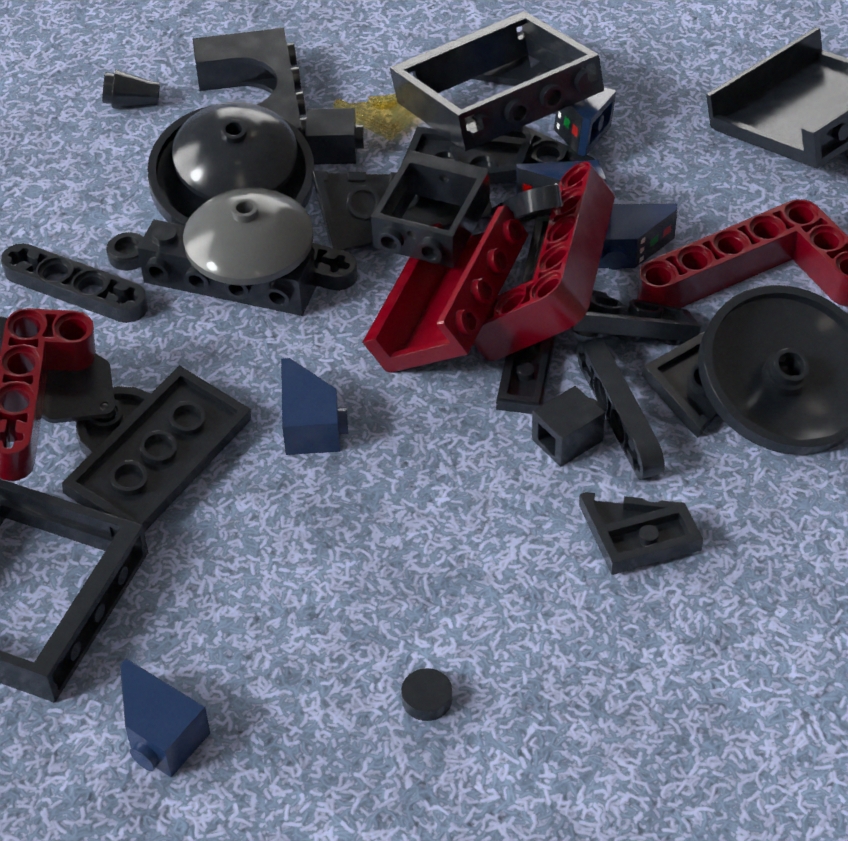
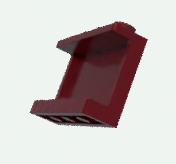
M507 205L497 208L485 232L470 237L454 268L412 257L408 259L362 342L386 372L391 373L468 355L529 235L522 223L514 218L510 208ZM440 222L429 225L432 227L445 230V228L442 226Z

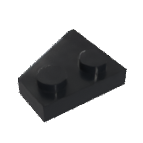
M585 492L579 496V507L611 575L702 550L703 537L686 504L683 502L664 500L649 502L643 498L624 496L623 503L595 501V493Z

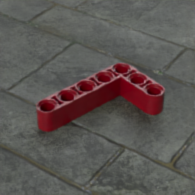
M588 161L578 163L570 168L560 180L559 187L563 207L551 212L533 280L498 295L473 345L487 361L501 359L568 330L580 322L586 315L615 199V193Z
M805 199L792 200L646 262L639 270L637 299L682 308L793 259L831 300L839 305L848 307V236L813 202Z

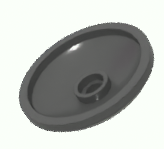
M241 188L219 194L201 205L186 223L183 242L188 260L196 270L206 277L232 285H255L278 279L293 271L305 260L313 244V226L305 208L291 197L264 188Z

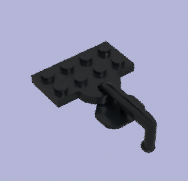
M0 316V353L7 320L3 316ZM96 354L94 362L83 370H48L41 418L50 423L75 421L79 446L82 453L87 456L62 482L63 494L82 506L141 524L145 532L251 420V409L180 365L152 393L136 387H113L110 363Z

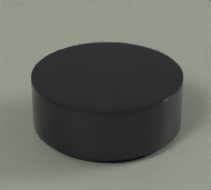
M125 232L114 236L106 246L109 263L114 268L124 271L141 267L137 247L143 236L133 232Z
M431 668L416 670L410 673L402 683V705L405 711L415 719L422 721L439 719L449 711L452 704L451 682L444 673Z

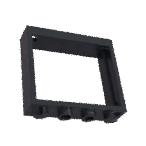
M525 11L390 67L397 103L465 152L604 91L599 54ZM522 26L521 35L518 36L517 27ZM527 55L552 69L547 73L463 109H460L438 94ZM474 115L475 121L466 125L465 118Z
M0 479V526L7 518L105 551L35 662L0 651V684L55 703L148 555L144 529L141 524Z

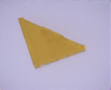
M395 94L368 97V102L348 103L342 99H337L333 103L334 109L355 108L356 124H363L364 128L388 140L393 139L417 118V116L397 103Z

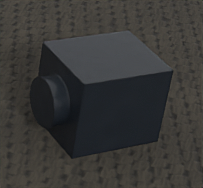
M355 108L307 109L306 141L312 151L314 165L356 164L357 149H364V125L356 124Z
M573 386L532 411V440L562 467L603 441L605 412L597 400L588 398L578 387Z

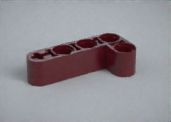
M26 308L13 312L6 320L0 353V478L2 480L18 481L27 477L33 471L48 370L79 371L88 368L95 360L96 350L93 321L83 312Z

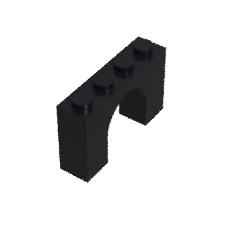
M284 28L192 38L199 91L241 86L266 90L271 95L256 105L268 108L291 122L306 139L307 117H300V115H306L303 91L295 92V90H301L299 67H291L297 65L294 42L287 43Z

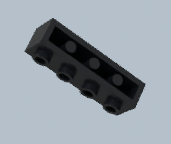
M153 219L137 247L143 281L152 285L303 316L317 287L314 254L312 251L309 252L305 260L298 267L278 279L255 285H232L210 279L193 267L185 253L183 242L184 225Z

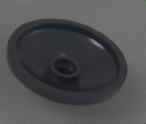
M247 102L220 103L198 111L187 119L178 130L172 149L174 167L178 177L190 191L206 200H210L224 192L241 188H264L277 192L293 175L298 157L296 138L286 121L268 108Z

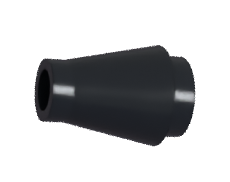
M115 69V73L105 72L102 102L112 104V108L158 105L160 82L150 81Z

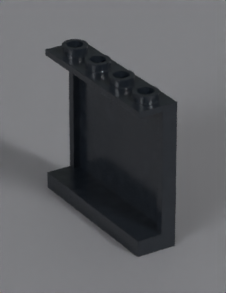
M818 27L813 28L706 94L710 127L720 133L816 169L848 149V58L822 50L821 31Z

